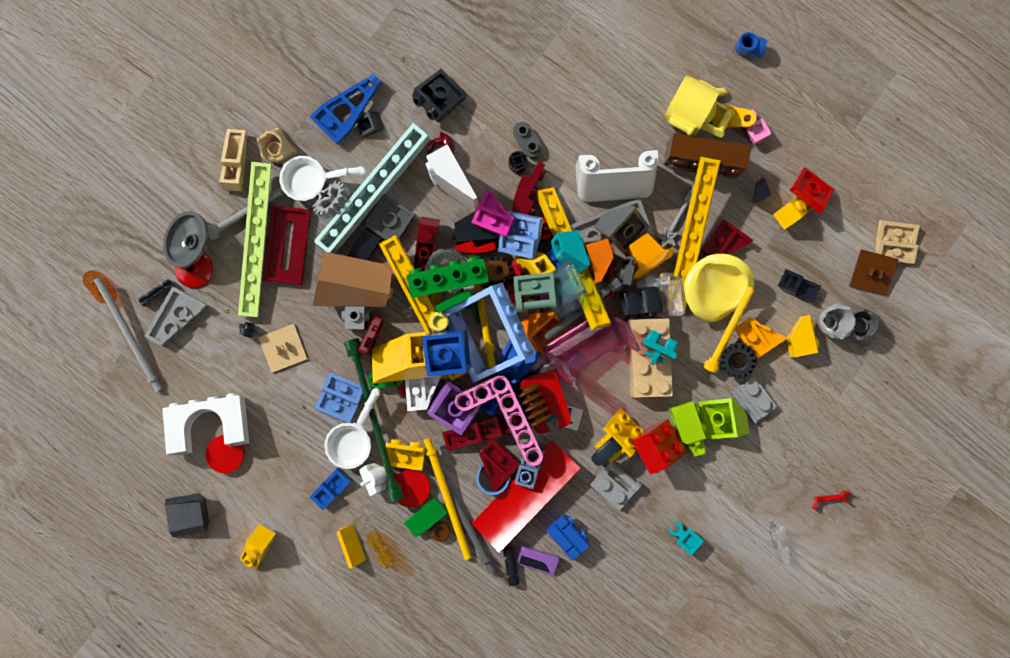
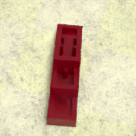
M499 415L468 424L462 435L452 429L442 432L447 451L502 436L511 433L504 416ZM514 415L511 419V423L514 426L519 425L521 422L519 415Z

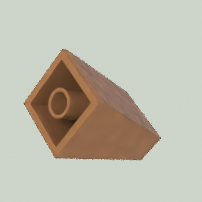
M323 251L313 305L385 307L387 300L392 298L393 288H390V285H393L395 274H392L390 265Z

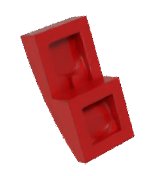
M473 241L454 246L456 253L465 255H484L496 252L494 242L476 248Z

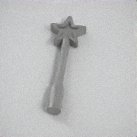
M693 186L685 197V202L670 229L668 230V227H665L663 234L656 235L657 238L662 240V248L667 243L673 247L676 245L673 238L678 233H673L690 204Z

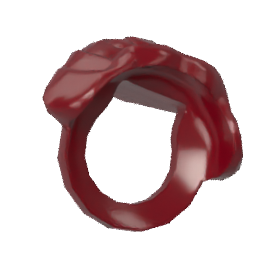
M440 132V137L431 140L426 149L429 155L432 153V148L435 144L444 143L443 147L448 145L454 155L455 143L450 136Z

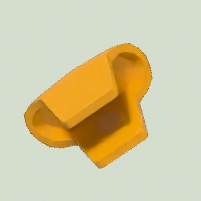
M649 234L639 237L638 240L629 245V250L627 251L628 256L636 257V260L632 263V266H634L632 280L642 278L673 255L675 248L663 249Z

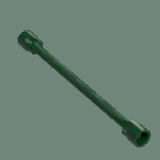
M359 338L344 342L348 357H351L352 361L355 362L354 365L355 369H357L356 372L364 400L367 402L371 394L361 364L362 358L360 354L362 353L358 352L360 341ZM373 408L369 413L370 421H372L371 424L375 438H377V445H379L378 448L379 452H381L380 455L385 467L384 469H386V476H388V487H386L389 501L394 502L405 498L401 483H398L393 475L388 451L385 447L386 444H384L385 442L380 430L381 427L378 423L377 413H375V408Z

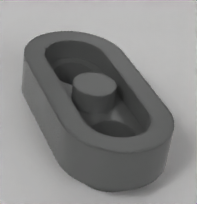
M526 122L517 123L513 129V136L521 150L528 158L538 157L542 146L533 129ZM523 128L526 130V133L521 134L519 130ZM535 145L536 148L535 150H530L529 146Z

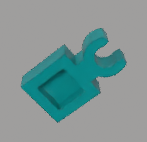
M676 521L675 524L679 527L678 532H673L671 529L668 532L672 536H678L679 539L676 543L692 556L704 541L690 528L685 532L682 524Z

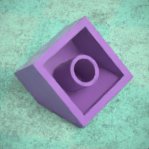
M447 379L428 407L427 412L429 416L462 435L482 404L467 411L458 409L455 405V397L465 391V389ZM467 396L460 397L459 405L466 407L469 404V398Z

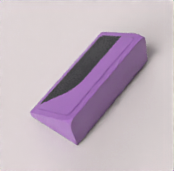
M522 545L517 564L554 575L559 556Z

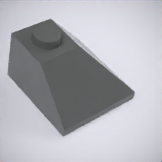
M634 206L607 211L595 224V228L623 254L629 250V245L638 240L649 227L648 223Z

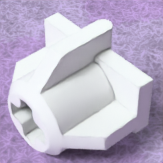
M376 463L359 469L363 479L360 485L366 486L370 496L384 491L388 482L385 467H381Z

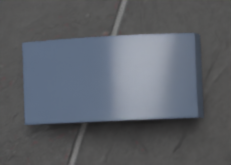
M541 450L544 457L545 450ZM531 451L528 454L529 461H534L537 458L536 451ZM522 457L514 484L534 489L541 463L532 466Z

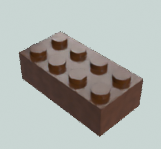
M673 133L667 142L664 165H668L671 169L682 167L687 168L689 172H697L700 157L720 160L718 174L734 179L747 170L751 146Z

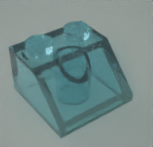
M570 259L553 271L557 309L552 310L557 313L559 318L580 312L587 293Z

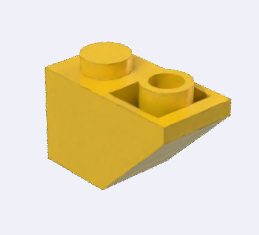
M796 196L775 212L773 216L785 230L805 216L812 207Z
M536 251L534 259L515 256L514 258L518 264H521L526 275L551 272L554 274L556 271L548 257Z
M810 315L800 317L786 338L790 358L818 353L819 342L814 336L815 324Z
M258 524L245 543L240 561L247 567L257 570L270 548L276 533Z

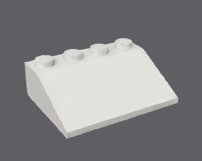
M445 145L427 155L428 162L425 165L435 186L439 185L442 191L473 212L476 211L478 208L477 196L449 146Z

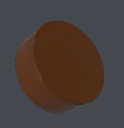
M441 521L436 522L431 528L432 538L437 542H443L448 539L450 535L449 525Z

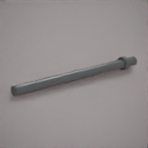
M442 469L456 512L481 558V564L485 565L488 573L491 574L496 571L491 562L492 558L485 551Z

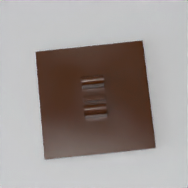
M861 249L849 286L887 296L898 259Z

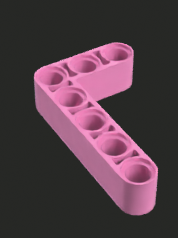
M495 376L459 393L455 397V405L462 411H467L496 398L524 460L532 466L541 463L543 458L542 452L507 378ZM498 379L504 381L505 385L502 390H497L494 386L495 381ZM483 387L487 390V395L480 399L477 397L476 392L479 388ZM462 396L469 398V404L466 407H461L458 403L459 398ZM506 397H511L513 400V404L509 408L503 406V400ZM514 415L521 417L519 425H512L511 419ZM523 433H528L529 440L526 443H521L519 439ZM531 451L537 452V458L534 461L528 460V454Z

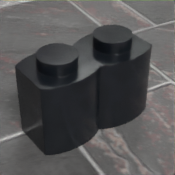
M660 288L620 293L622 316H628V319H637L639 314H647V317L658 316V312L663 311Z

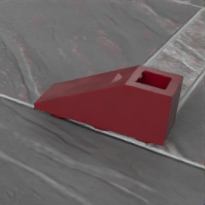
M421 217L417 230L414 259L415 269L422 268V271L430 270V266L434 265L440 219Z

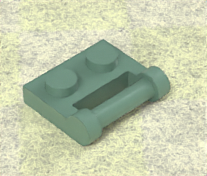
M553 272L514 276L517 313L523 312V310L547 307L557 309ZM549 294L550 298L548 300L522 302V297Z

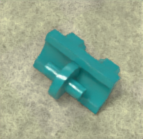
M651 330L647 337L642 339L640 344L654 351L653 353L647 350L645 356L651 358L649 364L654 365L656 361L663 364L665 360L659 354L671 360L676 359L677 353L675 352L678 342L668 338L663 347L657 344L662 334Z

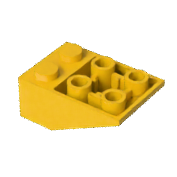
M427 333L406 334L373 348V384L431 377L426 375L422 336Z

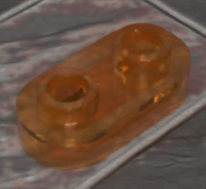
M500 260L485 261L489 281L502 280L507 277L509 268L505 262ZM497 267H501L503 269V272L501 274H497L495 272Z
M90 270L84 274L83 284L98 302L106 304L95 282H90L92 276L94 279L101 277L113 300H116V289L101 272Z

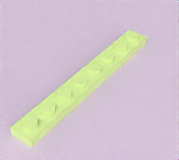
M251 162L239 316L259 317L272 164Z

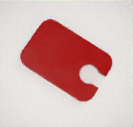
M546 371L523 379L520 384L521 388L534 383H540L541 386L536 390H543V394L539 398H546L542 405H549V409L545 412H551L558 417L557 424L559 429L568 426L571 422V415L557 373ZM546 423L533 427L535 432L539 434L550 432L549 426Z

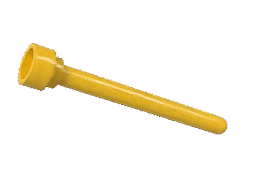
M752 287L746 289L713 356L705 361L703 365L705 369L713 373L718 372L720 368L719 359L754 293Z

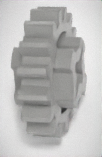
M334 181L333 184L330 182L327 188L324 186L323 190L318 193L319 197L314 199L316 203L312 206L314 208L313 212L321 219L328 220L329 216L333 218L335 213L339 214V210L345 207L344 203L348 202L349 188L341 181Z

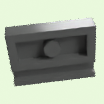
M628 256L623 261L626 264L625 267L618 271L617 279L621 282L624 289L631 285L634 271L632 263L636 260V257Z

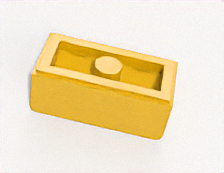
M351 524L340 528L337 531V536L348 567L351 569L364 562L366 558L354 525Z

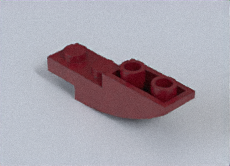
M538 161L530 178L524 174L522 175L515 193L512 212L533 215L536 208L533 207L534 201L530 200L529 197H534L538 189L535 187L538 180L542 182L547 172L544 170V163Z

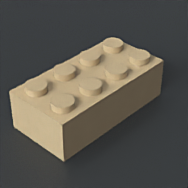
M669 319L627 321L631 397L673 396L671 359L659 354V356L665 358L663 364L656 361L654 365L649 364L651 358L645 356L647 350L653 353L654 351L640 344L642 339L646 338L651 330L662 334L657 344L664 347L667 339L670 338Z

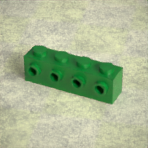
M480 256L468 258L469 262L465 263L456 260L449 262V266L446 267L437 264L430 266V270L422 271V268L410 270L411 274L406 276L411 298L489 282L485 260L480 259Z

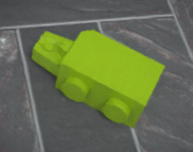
M688 401L668 408L680 441L688 445L694 457L705 454L703 439H706L705 433L707 431L704 423L700 422L698 416L700 415V409L698 405L694 404L693 401Z

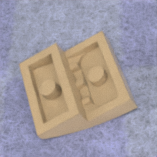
M879 220L875 253L897 258L898 262L915 264L919 246L916 244L920 225Z

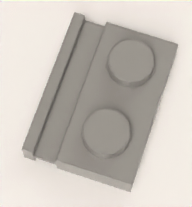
M751 376L734 391L730 392L753 423H757L758 420L777 407L754 376Z

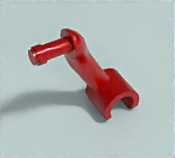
M614 259L612 260L614 268L608 267L607 269L609 279L614 276V269L617 267V262ZM611 292V294L604 297V300L608 301L612 297L615 298L616 292Z
M842 490L837 495L814 497L815 501L812 509H817L819 501L842 500L850 503V501L845 500V494L853 495V493Z

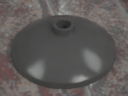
M186 211L176 216L169 224L164 236L163 251L165 258L171 265L178 268L189 267L196 263L205 252L209 232L207 223L200 214Z

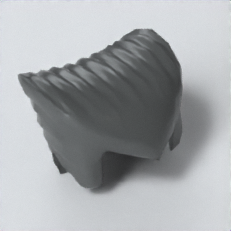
M860 309L854 313L856 326L852 334H850V339L862 347H867L870 345L875 333L879 330L880 317L868 309Z

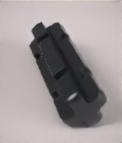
M167 279L162 282V285L159 284L138 300L143 307H147L152 303L151 301H156L167 294L166 291L170 292L172 286L175 287L171 280Z
M504 548L503 555L506 557L504 560L507 576L509 575V578H507L508 585H519V576L516 575L518 574L516 558H514V548Z

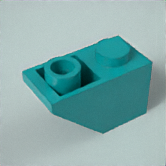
M579 230L559 232L555 235L551 244L556 259L578 274H583L590 266V258L586 254L584 240L580 236Z

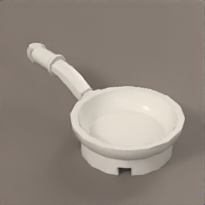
M297 156L284 164L280 171L279 181L282 190L288 197L298 201H307L318 195L326 179L353 175L361 176L366 173V169L363 166L326 173L317 160L309 156Z
M374 388L371 391L372 393L364 404L365 406L357 423L339 424L327 434L324 443L325 453L329 461L335 466L343 469L356 468L368 458L371 443L362 425L371 409L374 408L373 406L378 396H380L379 388Z

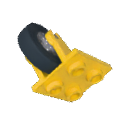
M622 408L618 409L603 428L607 434L594 446L597 451L591 457L592 462L597 466L602 465L607 460L612 463L622 453L625 452L631 457L637 450L632 439L641 434L643 430Z

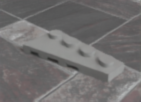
M640 198L607 210L611 211L634 206L649 225L642 235L653 234ZM607 211L571 224L572 231L579 230L584 242L606 239L595 228V224Z

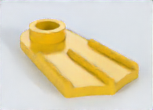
M723 105L734 112L726 128L751 127L755 124L757 118L752 110ZM716 111L712 119L713 126L718 127L723 114ZM746 117H751L749 122L744 121Z

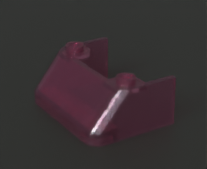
M607 313L611 324L607 327L591 330L587 320L545 346L543 353L562 382L576 391L578 388L575 382L580 377L579 370L608 351L621 354L628 347L637 352L641 350L628 323Z

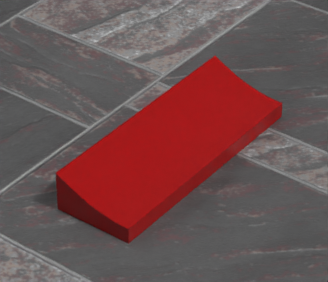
M552 440L542 449L545 450L534 489L514 484L515 477L507 485L506 489L471 523L498 552L520 532L580 469Z

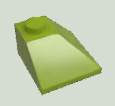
M734 398L699 401L701 421L704 423L707 431L705 433L706 439L733 438L750 434L747 414Z

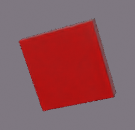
M804 167L789 191L818 213H821L828 204L835 189Z

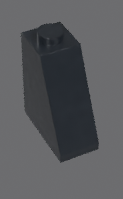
M476 211L455 222V228L451 229L452 240H456L457 245L473 241V243L499 241L500 238L499 234L471 223Z

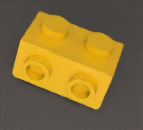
M391 439V442L386 443L385 447L388 451L390 466L423 470L426 447H422V443L410 442V445L402 444L403 440Z

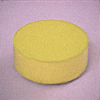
M444 312L433 313L429 319L430 327L435 331L445 330L449 325V317Z

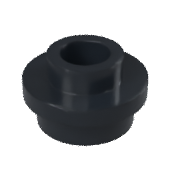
M245 322L239 325V333L245 337L254 338L255 334H258L259 330L253 323Z

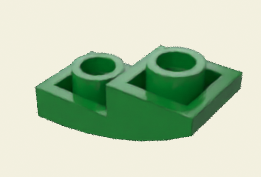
M435 497L423 505L418 512L407 518L404 524L417 537L438 522L448 511Z

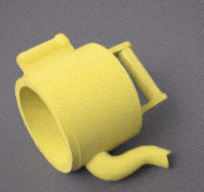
M686 75L663 119L672 126L686 132L687 135L696 136L698 131L703 129L717 137H723L724 131L734 112L716 100L717 97L728 95L725 87L716 88L703 80H697ZM716 111L723 114L718 127L709 124Z

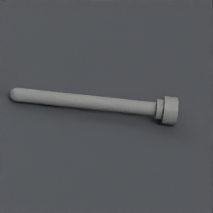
M281 187L270 193L269 202L285 193ZM247 207L217 225H208L209 238L214 241L219 238L221 231L246 217Z

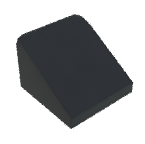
M368 112L357 121L362 137L372 135L384 129L378 112Z
M761 178L756 182L753 203L771 196L765 178Z

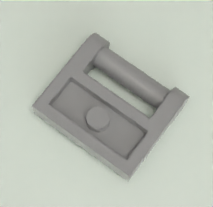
M614 460L612 463H607L590 485L617 509L621 510L632 495L638 491L642 483L630 477ZM611 470L630 486L627 491L608 475Z

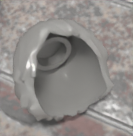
M834 304L827 307L820 313L818 318L820 330L826 336L837 340L850 337L856 326L853 309L842 304Z

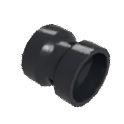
M521 151L513 152L508 160L509 169L513 173L520 174L526 170L527 156Z

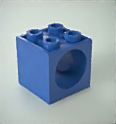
M467 329L432 332L422 336L427 376L467 373L471 369Z

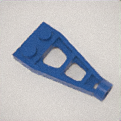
M372 73L368 78L323 103L310 118L338 145L352 131L371 98L383 83ZM361 91L364 94V99L358 106H354L349 101V97L355 92ZM341 104H347L351 108V114L345 122H341L333 114L334 108Z

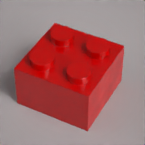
M669 419L650 426L632 439L650 475L668 469L687 453Z

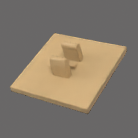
M295 324L258 337L271 373L308 359Z

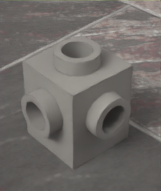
M345 306V310H342L341 315L342 322H345V329L367 330V322L370 321V311H367V307Z

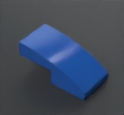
M338 467L313 492L310 498L324 510L346 488L352 479Z

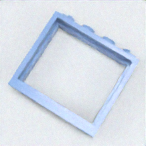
M503 283L490 286L444 311L449 317V331L467 329L471 369L468 373L473 383L535 355L532 344L528 340L524 326L517 316L516 309L512 305L508 291H506ZM491 295L518 356L486 370L460 310Z

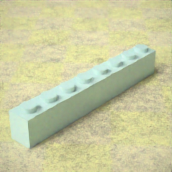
M413 123L314 242L326 252L335 254L375 207L383 194L390 189L430 141L428 135Z

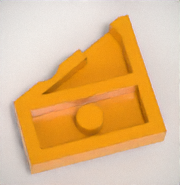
M751 317L739 323L734 330L742 343H746L747 346L750 345L752 350H755L757 359L786 340L785 336L772 331L771 328L760 324Z

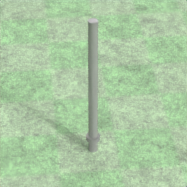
M101 277L94 279L97 288L148 378L147 382L151 383L155 392L160 391L163 388L158 381V375L154 374Z

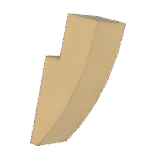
M227 129L221 157L222 171L219 181L223 190L242 191L246 164V130Z

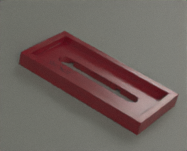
M272 205L263 281L303 285L311 218L310 209ZM293 222L289 267L284 271L282 269L285 233L287 223Z

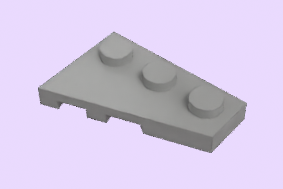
M172 286L144 337L160 346H164L208 305Z

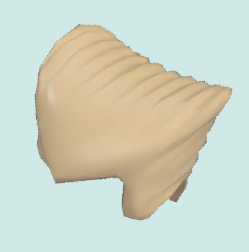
M279 127L264 132L257 139V142L261 144V157L275 163H286L297 155V150L285 138Z

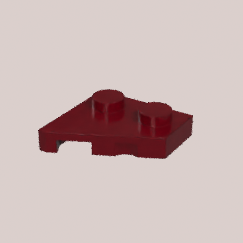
M722 219L700 251L707 256L714 254L729 255L752 243L753 239L725 219Z
M377 316L374 319H370L367 326L368 331L360 343L358 352L371 355L384 319Z
M493 438L479 451L492 490L495 492L519 467L520 463Z

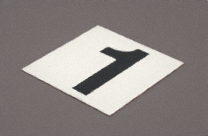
M568 406L571 422L565 428L578 431L583 410Z

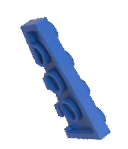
M509 339L497 365L518 356L511 339ZM534 350L535 355L492 374L491 378L495 376L507 378L514 392L541 357L542 353ZM502 379L496 380L494 384L497 390H502L505 385ZM486 389L484 390V393H483L481 399L484 398V397H486V395H487V390H486ZM506 397V398L503 400V405H504V403L508 400L509 397ZM496 398L484 402L479 409L495 417L500 407Z

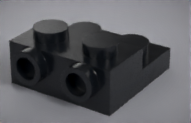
M440 69L414 88L412 97L416 106H422L426 110V115L430 120H435L439 123L466 99L467 94Z

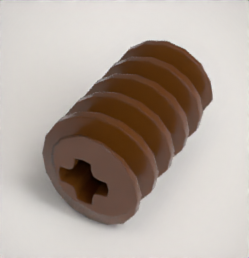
M534 383L518 389L522 390L518 397L525 398L521 405H528L524 413L531 412L527 420H534L530 427L549 421L548 419L552 416L551 412H545L549 409V405H542L546 398H539L543 394V390H536L541 386L540 383Z

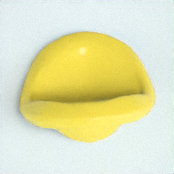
M728 254L709 255L697 262L687 274L684 284L686 301L694 315L708 322L719 321L737 309L748 287L754 288V276L749 266L735 256Z

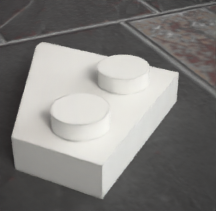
M441 375L405 380L408 411L428 409Z

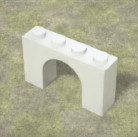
M238 393L227 394L225 398L209 397L207 401L202 402L200 400H190L188 404L172 403L169 404V407L163 408L166 454L178 456L192 453V424L198 416L207 412H216L220 416L223 424L225 445L231 447L249 444L245 398L238 395Z

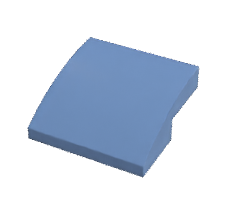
M508 211L515 219L508 238L500 235L498 251L534 259L540 241L543 218Z
M330 372L314 409L342 422L351 423L363 396L360 384Z

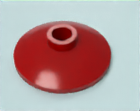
M205 253L193 264L194 270L192 272L189 271V267H175V275L181 284L190 288H198L205 285L211 279L213 264Z

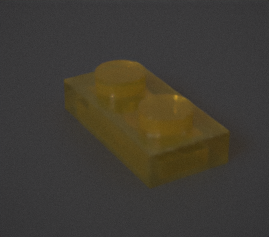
M376 529L370 531L366 535L368 538L366 542L370 549L376 551V558L381 566L384 565L388 569L394 565L395 560Z

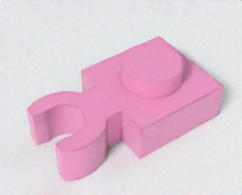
M751 118L744 119L745 122H749L751 120ZM763 118L756 119L753 126L745 127V132L754 145L772 135Z

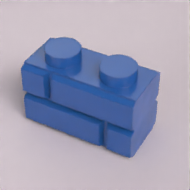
M561 514L546 528V531L573 561L589 547L590 544L587 541L589 537L583 530L578 531L574 527L577 523L570 515L566 517L564 514Z

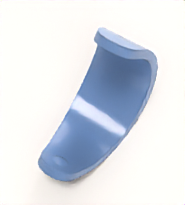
M480 465L477 472V484L479 488L488 495H497L503 492L506 489L511 477H508L505 485L501 489L496 490L495 492L487 490L481 485L479 480V473L482 468V465Z

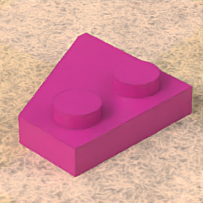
M486 189L471 223L508 238L515 219L491 191Z

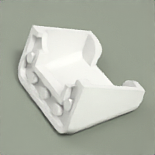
M658 150L643 152L638 160L639 167L600 170L599 161L595 156L579 155L576 163L578 197L583 202L648 198L654 190L658 166Z

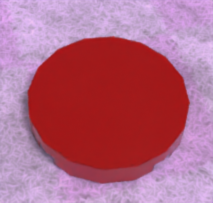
M220 435L208 444L205 458L208 465L214 471L230 473L242 465L245 448L243 445L231 447L225 445L224 435Z
M406 469L396 476L395 479H397L398 483H401L405 498L397 500L401 506L413 508L422 505L426 501L430 493V482L422 471Z

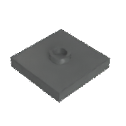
M383 194L363 226L384 240L395 235L400 240L416 217V214L386 194Z

